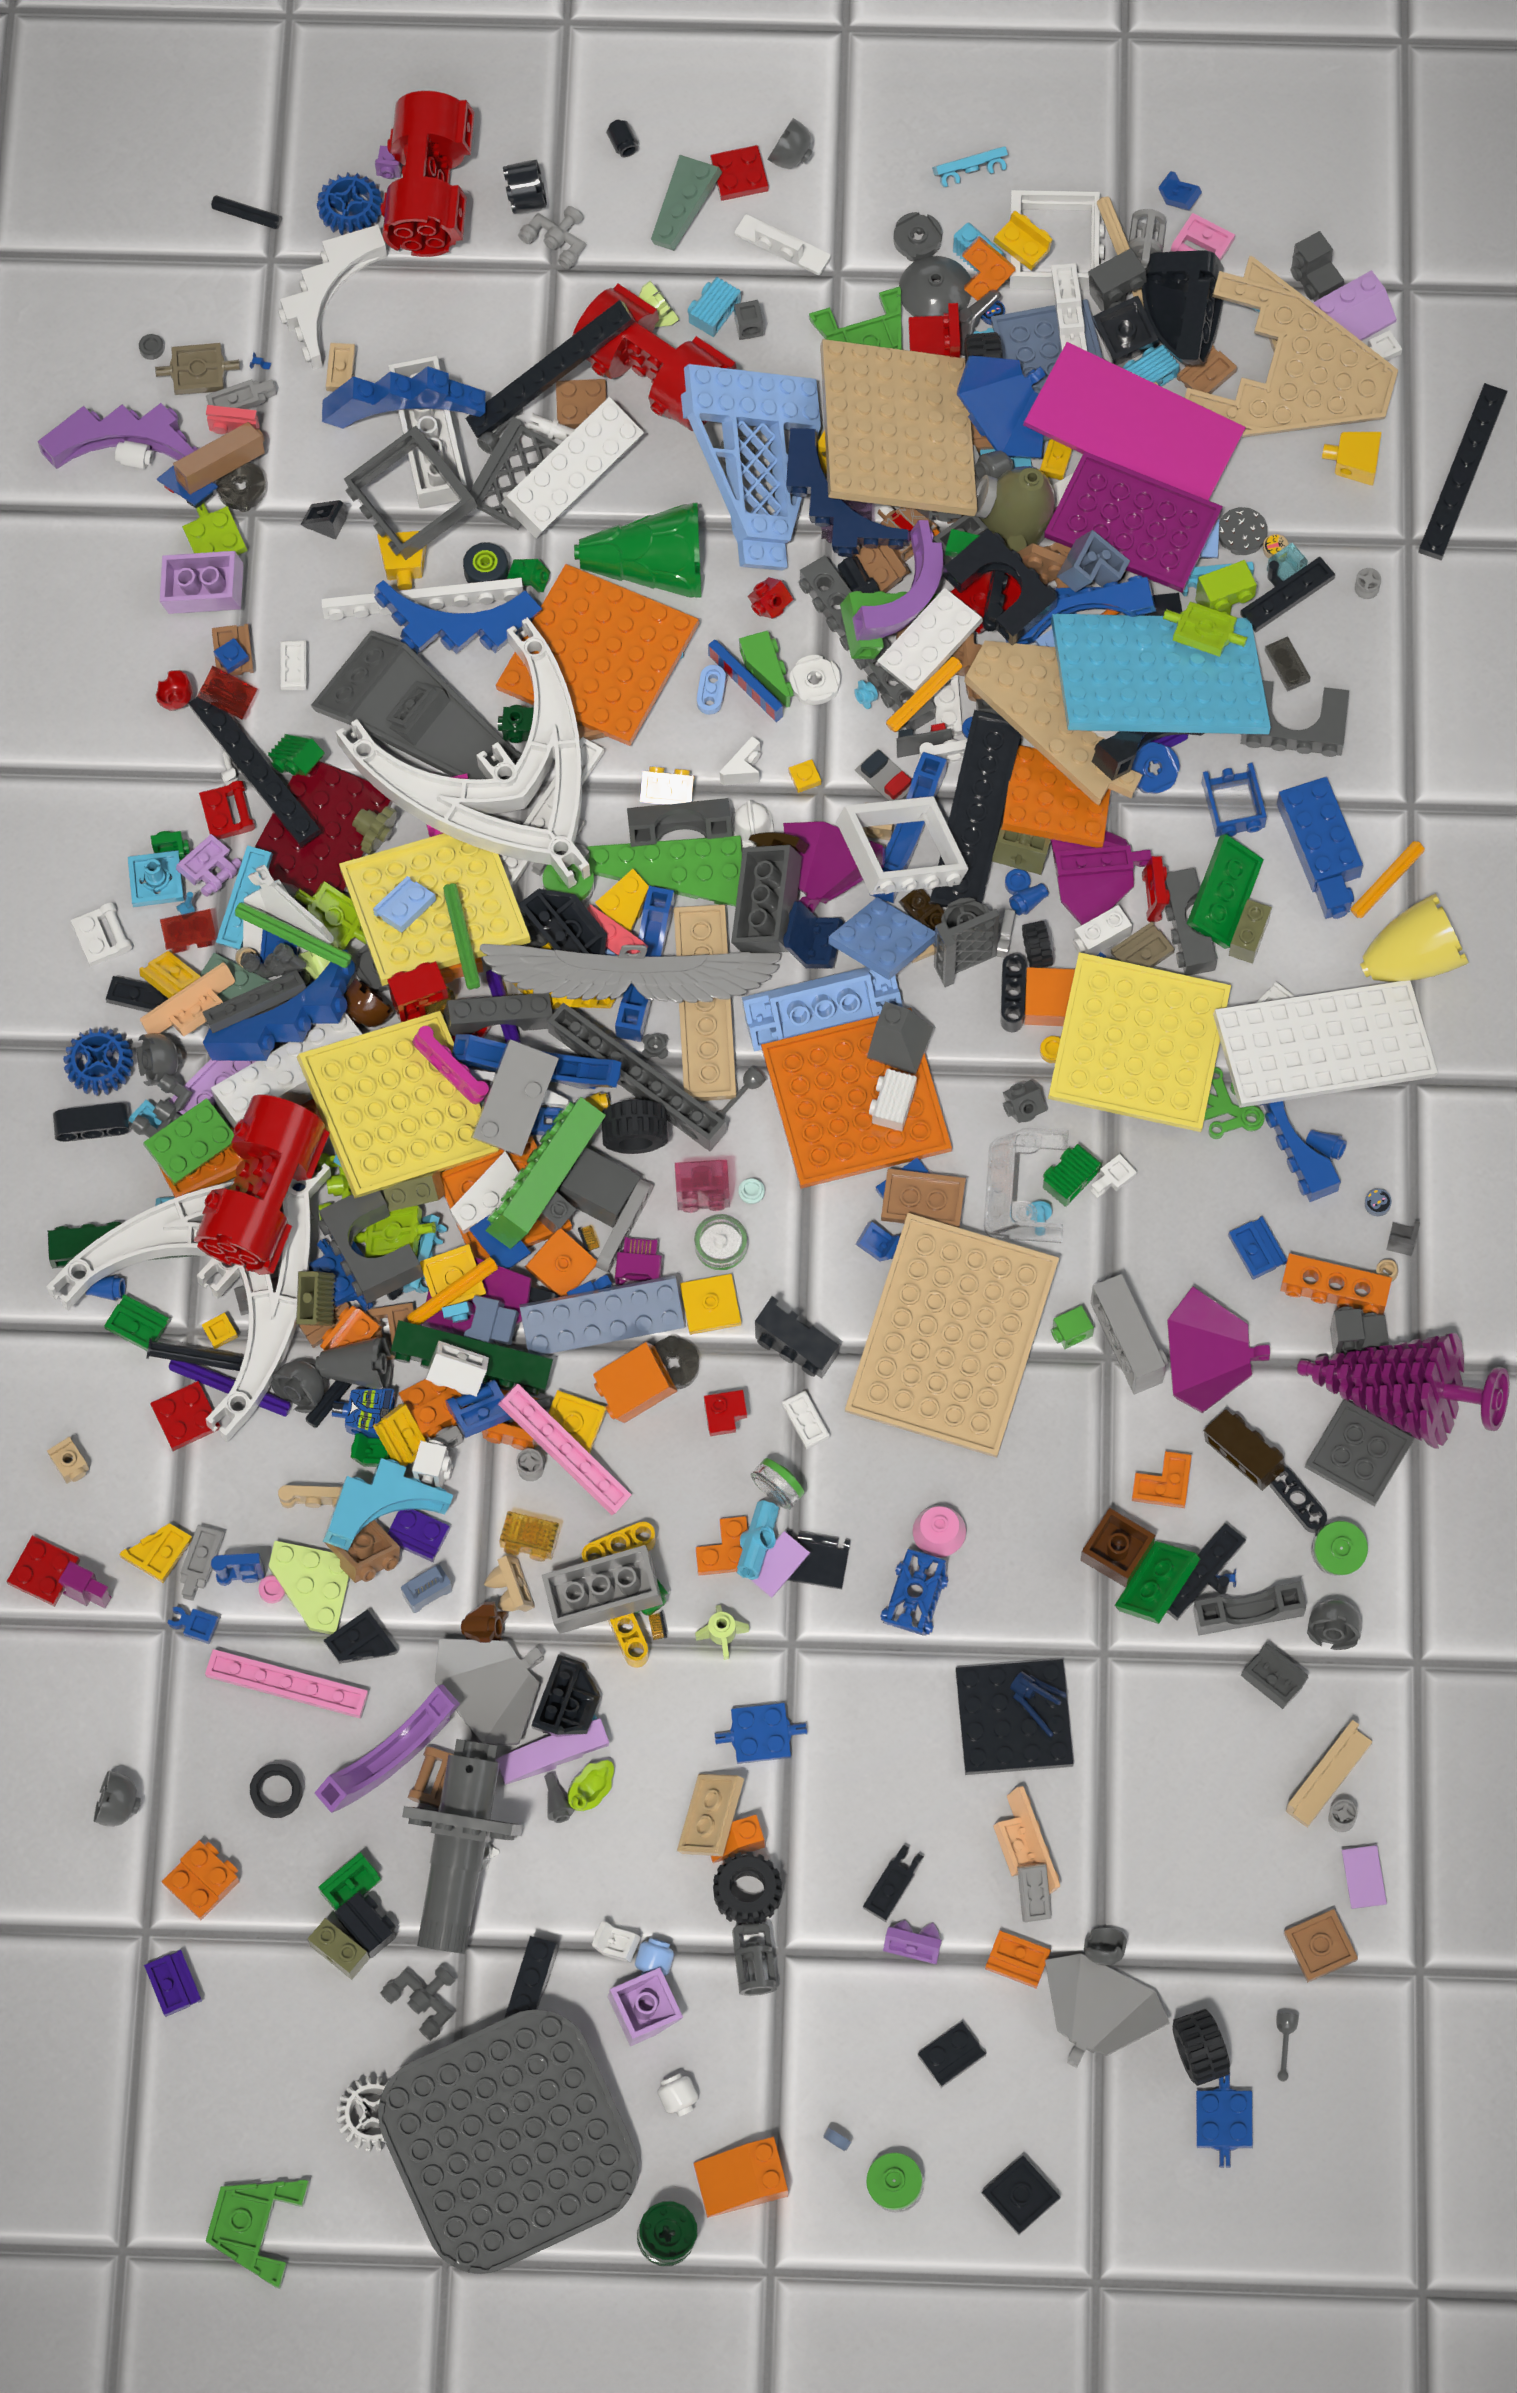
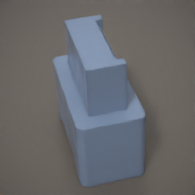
M474 1295L473 1303L476 1306L472 1326L464 1332V1337L491 1344L500 1342L511 1345L519 1312L504 1308V1304L499 1300Z
M436 1565L402 1585L401 1591L412 1612L417 1613L424 1606L439 1597L451 1593L452 1586L442 1567Z

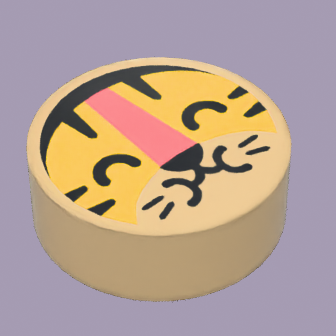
M1272 534L1264 540L1263 553L1267 558L1280 560L1286 556L1288 541L1284 536Z

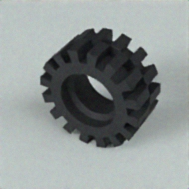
M1044 921L1022 925L1023 942L1029 966L1033 968L1052 966V949L1050 948L1051 944Z

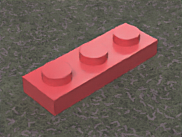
M591 904L589 905L587 910L607 933L606 948L619 956L621 947L624 945H642L648 948L642 940ZM639 950L626 951V953L629 954H637L640 952Z

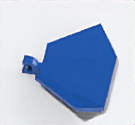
M969 356L957 388V396L970 413L968 418L981 436H986L995 451L1001 450L1008 457L1041 458L1044 435L1023 426L1039 395L1031 386L1046 375L1041 366L1036 370L1032 369L1024 376L1020 360Z

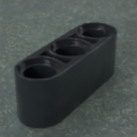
M1009 954L1004 958L1002 964L1000 1022L1002 1028L1011 1033L1019 1031L1024 1023L1026 964L1024 958L1019 954ZM1011 966L1018 967L1020 970L1017 972H1010L1008 968ZM1016 990L1019 994L1017 996H1010L1007 992ZM1009 1014H1015L1019 1018L1016 1020H1010L1006 1016Z
M124 1103L57 1110L53 1113L55 1140L60 1142L120 1136L130 1132L128 1106Z

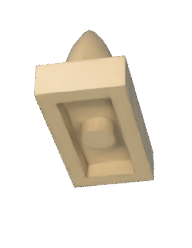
M507 1555L498 1559L499 1566L493 1569L484 1583V1586L490 1588L507 1587L508 1590L501 1596L497 1607L504 1611L521 1610L525 1612L535 1608L518 1559Z

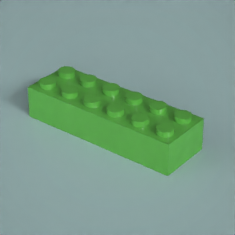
M582 1097L575 1103L570 1101L563 1110H560L552 1121L554 1125L541 1137L539 1147L535 1148L527 1158L528 1164L518 1172L513 1180L515 1182L513 1186L508 1188L501 1197L500 1201L502 1203L489 1215L487 1220L490 1224L485 1231L510 1249L527 1235L606 1115Z

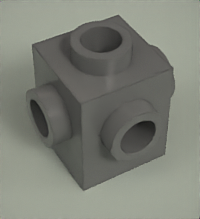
M1031 1080L1025 1083H1017L1011 1086L1009 1090L1003 1092L1006 1101L1003 1103L1004 1110L1008 1117L1012 1116L1018 1123L1029 1122L1035 1116L1047 1111L1040 1089Z

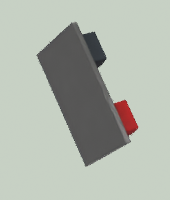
M945 723L931 725V732L914 735L912 729L899 731L898 738H896L897 758L919 754L920 746L925 742H929L934 746L952 740L951 728L946 729Z

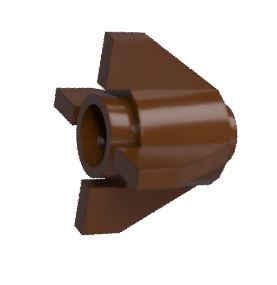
M484 1602L469 1612L465 1619L462 1620L461 1632L467 1640H475L480 1643H490L492 1640L503 1641L501 1637L503 1623L508 1617V1612H497L495 1602Z

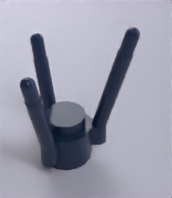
M1022 1671L1011 1684L1010 1689L1015 1692L1013 1698L1020 1702L1046 1734L1052 1737L1053 1732L1029 1705L1025 1697L1031 1699L1035 1693H1038L1049 1701L1060 1705L1061 1701L1045 1690L1063 1698H1066L1067 1694Z

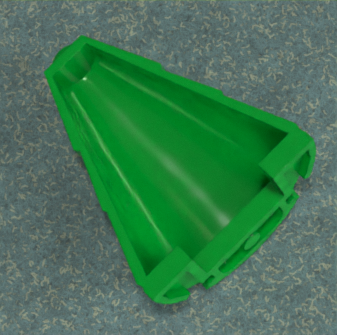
M698 502L683 504L654 515H647L622 526L617 524L579 539V544L574 545L575 560H580V569L618 581L626 580L652 589L657 588L689 598H701Z

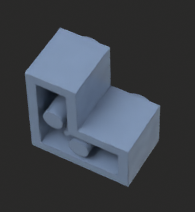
M1091 530L1075 540L1057 578L1075 592L1092 583V581L1103 588V585L1121 579L1130 560L1095 531Z

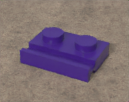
M413 1509L400 1510L390 1526L388 1535L400 1548L434 1562L435 1556L450 1531V1526Z
M181 1950L144 1965L165 2017L186 2009L197 2002H202Z

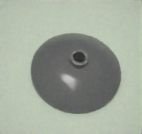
M929 256L918 259L905 269L900 278L901 303L914 317L943 316V313H948V303H958L959 312L961 309L967 308L972 296L964 290V286L971 278L966 269L953 259L943 256ZM933 279H938V280H940V281H939V282H933L932 280H933Z

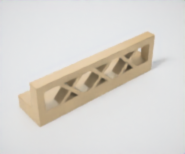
M1354 1720L1350 1722L1287 1805L1286 1812L1307 1828L1372 1745V1741L1358 1731L1359 1724Z

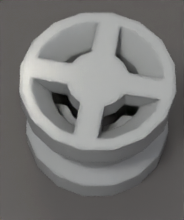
M1364 568L1358 572L1355 592L1359 597L1372 599L1377 596L1381 584L1379 572L1373 568Z

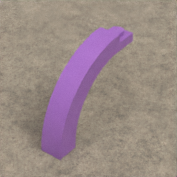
M919 520L910 531L915 560V573L909 592L887 604L861 606L852 618L857 641L879 639L902 630L920 614L933 597L942 574L943 550L942 543L933 542V532L930 530L928 520Z
M443 1684L437 1686L412 1716L391 1736L355 1763L329 1775L314 1794L331 1813L357 1801L390 1778L431 1742L450 1721V1715L460 1703Z

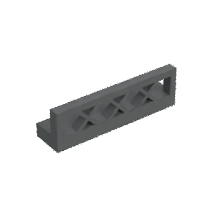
M295 970L207 1009L202 1013L208 1028H210L212 1033H215L239 1021L268 1012L286 1003L306 989V986L298 971Z

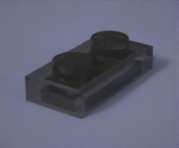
M1288 636L1265 646L1264 651L1287 692L1310 682L1311 677Z

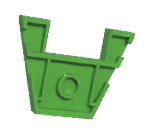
M899 286L879 292V300L885 315L838 328L829 307L809 313V320L826 340L901 350V288Z
M298 2180L296 2182L283 2181L259 2185L221 2186L205 2240L206 2243L275 2288L280 2289L287 2266L286 2262L259 2256L274 2201L303 2207L309 2181Z

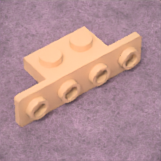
M224 962L141 1017L140 1022L146 1033L160 1034L173 1025L184 1037L205 1023L202 1012L223 1003L217 994L235 983V979L228 966Z
M1020 1786L1007 1795L1015 1819L997 1822L993 1827L1011 1876L1018 1875L1017 1867L1044 1863L1047 1868L1050 1895L1060 1887L1059 1876L1054 1870L1049 1856V1849L1045 1845L1040 1832L1039 1822L1036 1820L1031 1808L1030 1798L1026 1794L1024 1787Z

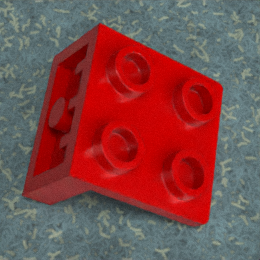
M948 303V313H943V316L909 317L910 351L960 358L958 303Z

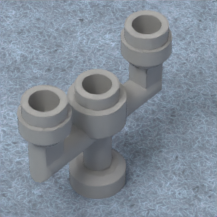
M568 206L564 210L565 218L556 226L552 221L537 213L529 224L524 225L520 229L518 237L524 243L530 244L537 237V231L540 227L545 228L548 231L544 235L545 239L543 241L550 249L560 248L564 242L571 245L568 250H564L560 254L558 263L563 268L569 270L575 265L577 256L587 245L571 233L566 232L572 224H579L582 221V214L576 208Z

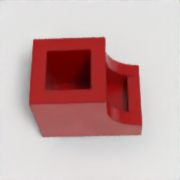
M743 1390L704 1396V1407L710 1437L736 1433L735 1422L747 1418Z

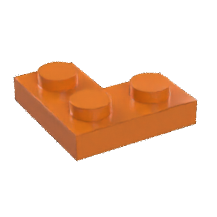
M978 236L962 253V257L979 270L964 286V290L978 301L989 291L997 290L1012 275L1016 267L983 238Z
M1165 1451L1162 1476L1135 1473L1132 1501L1185 1509L1192 1455Z
M746 1516L720 1519L721 1545L696 1547L698 1576L737 1572L738 1562L743 1550L740 1545V1536L744 1531H747Z

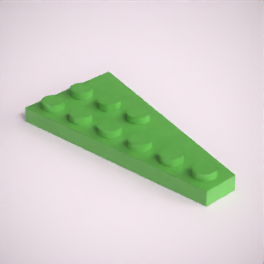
M740 836L658 841L654 845L631 847L630 843L588 846V862L594 875L620 881L628 872L634 869L648 886L674 890V894L693 899L701 898L713 901L714 904H726L736 907L742 861Z

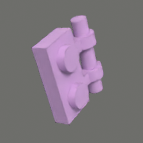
M210 834L177 864L176 870L193 885L203 880L206 885L201 888V892L207 897L212 892H217L225 880L233 878L237 874V870L242 862L238 858L229 862L226 857L229 855L230 850ZM218 866L221 871L215 876L210 871Z

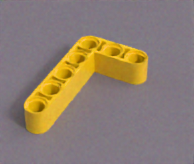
M638 1522L595 1540L583 1548V1563L588 1562V1556L593 1553L599 1554L601 1558L619 1553L612 1549L616 1543H623L626 1546L623 1551L646 1545L648 1551H650L656 1543L655 1530L648 1522ZM643 1532L651 1536L647 1541H639L636 1537ZM631 1613L608 1620L628 1665L635 1668L644 1666L649 1658L648 1646L634 1614ZM623 1624H629L633 1627L629 1633H622L619 1631V1628ZM633 1648H640L644 1651L639 1657H632L629 1654Z

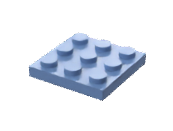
M876 897L829 936L828 944L890 980L935 942V931Z

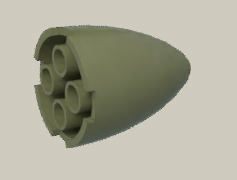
M1019 466L1006 471L997 478V497L994 506L986 518L979 517V519L990 531L997 532L1003 539H1008L1010 535H1023L1027 541V546L1032 543L1037 545L1044 540V532L1055 512L1054 491L1049 479L1041 470L1032 466Z

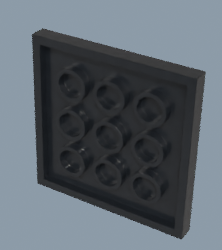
M1063 1659L955 1668L965 1775L1073 1767L1067 1697L1063 1698L1045 1690L1061 1701L1060 1705L1049 1701L1038 1693H1035L1031 1699L1025 1697V1700L1053 1732V1736L1049 1737L1022 1704L1013 1698L1015 1692L1010 1689L1014 1679L1023 1671L1027 1675H1032L1036 1679L1066 1693Z

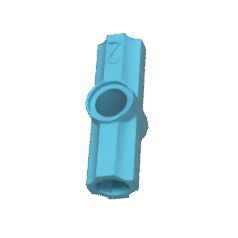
M765 1500L757 1502L749 1530L744 1531L740 1536V1545L743 1550L736 1573L742 1578H749L751 1580L759 1578L766 1552L775 1545L776 1537L773 1529L779 1507L773 1502Z

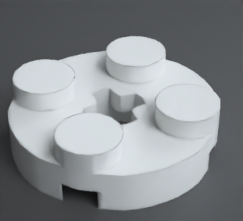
M809 655L801 658L790 673V684L793 694L803 705H819L835 698L840 686V673L835 663L831 660L829 662L819 655ZM813 675L817 679H822V681H819V684L809 683Z

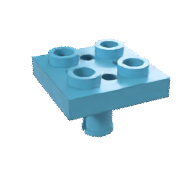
M179 851L128 857L133 907L184 901L182 875L176 870V866L180 862Z

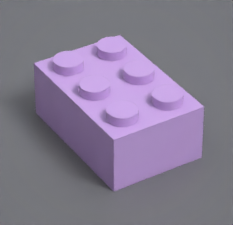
M235 551L163 555L160 603L168 614L241 609L243 562Z

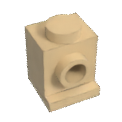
M70 1437L47 1450L51 1461L67 1484L71 1481L76 1482L82 1479L89 1470L86 1461ZM73 1457L72 1462L65 1463L66 1460Z

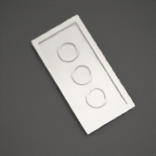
M944 588L877 660L878 665L915 693L983 622V619Z

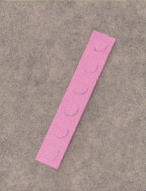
M519 1384L513 1386L498 1403L516 1423L611 1515L615 1514L631 1496Z
M215 1649L212 1650L205 1676L211 1679L360 1719L368 1696V1691Z

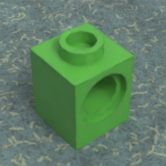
M1082 1305L1054 1318L1053 1329H1051L1054 1340L1057 1344L1061 1342L1064 1349L1092 1337L1094 1327Z

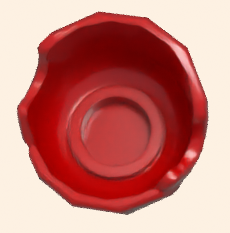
M181 670L169 671L165 681H158L156 699L160 706L169 711H175L186 706L194 693L187 674Z

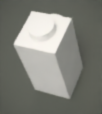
M1117 905L1076 928L1073 945L1078 953L1095 956L1129 937L1132 924L1120 906Z

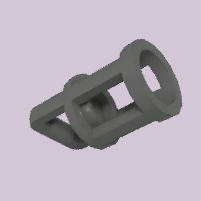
M752 1923L734 1927L732 1936L739 1994L755 1996L776 1991L777 1985L769 1926L767 1924ZM764 1933L765 1945L755 1941L748 1942L746 1946L740 1948L739 1934L752 1935ZM765 1957L767 1962L769 1980H765L762 1959H764ZM743 1960L747 1961L749 1982H745Z

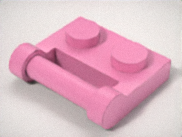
M1192 213L1174 240L1170 251H1197L1184 244L1188 240L1215 253L1221 261L1235 240V234Z

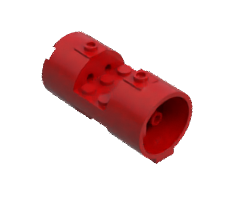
M416 91L402 96L396 102L393 129H391L390 139L387 141V148L395 160L405 166L402 167L403 178L395 180L388 186L387 192L384 195V202L381 203V213L384 217L383 239L387 245L396 251L402 248L411 251V256L433 257L449 252L450 246L455 245L456 241L463 240L467 197L459 185H450L449 181L451 169L461 164L465 155H471L475 112L467 100H459L449 94L437 91Z
M619 283L614 288L604 290L586 308L574 329L573 335L619 300L625 303L636 322L586 359L591 363L592 370L602 377L606 375L612 379L622 376L632 367V370L638 376L644 377L645 375L651 379L652 386L648 395L651 410L658 416L664 415L669 419L672 418L690 431H693L689 419L683 418L681 394L686 392L684 367L688 364L737 370L736 362L697 336L692 341L684 342L676 349L653 334L655 324L659 321L656 308ZM702 421L703 426H704L708 421Z
M254 1095L251 1098L243 1119L236 1124L233 1131L232 1149L243 1159L236 1168L237 1176L229 1189L212 1190L205 1199V1208L202 1213L204 1215L193 1240L199 1242L197 1247L201 1251L230 1266L232 1264L246 1265V1271L255 1272L259 1275L274 1273L292 1228L291 1225L287 1224L286 1216L280 1211L281 1205L292 1178L296 1181L312 1178L330 1132L324 1129V1122L316 1114L294 1102L275 1096Z

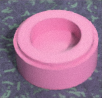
M274 1575L266 1576L261 1580L259 1594L262 1600L267 1603H277L283 1599L285 1592Z

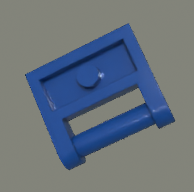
M495 1380L486 1383L487 1386L480 1388L477 1397L469 1394L456 1399L452 1397L445 1400L448 1411L453 1415L465 1438L512 1419L498 1405L504 1398V1395ZM488 1396H491L490 1398H487V1399H485V1400H482V1401H480V1402H478V1403H475V1404H473V1405H471V1406H468V1407H466V1408L460 1409V1408H462V1407H464V1406H467V1405H469V1404H471V1403H474V1402L479 1401V1400H481V1399H483V1398H486V1397H488Z
M259 1553L218 1555L211 1560L212 1569L217 1572L216 1580L222 1586L229 1585L232 1580L255 1583L258 1582V1579L265 1578V1568Z

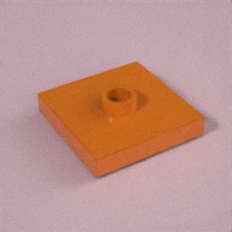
M560 1228L553 1233L524 1267L550 1291L563 1297L567 1296L568 1291L578 1287L596 1266L597 1260Z

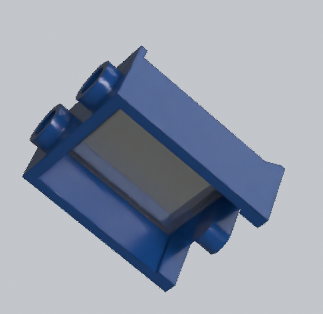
M1253 762L1247 764V770L1243 773L1233 774L1232 768H1227L1222 771L1221 777L1209 779L1208 771L1203 772L1201 784L1204 789L1215 837L1224 834L1232 837L1240 832L1254 833L1265 828L1267 816Z

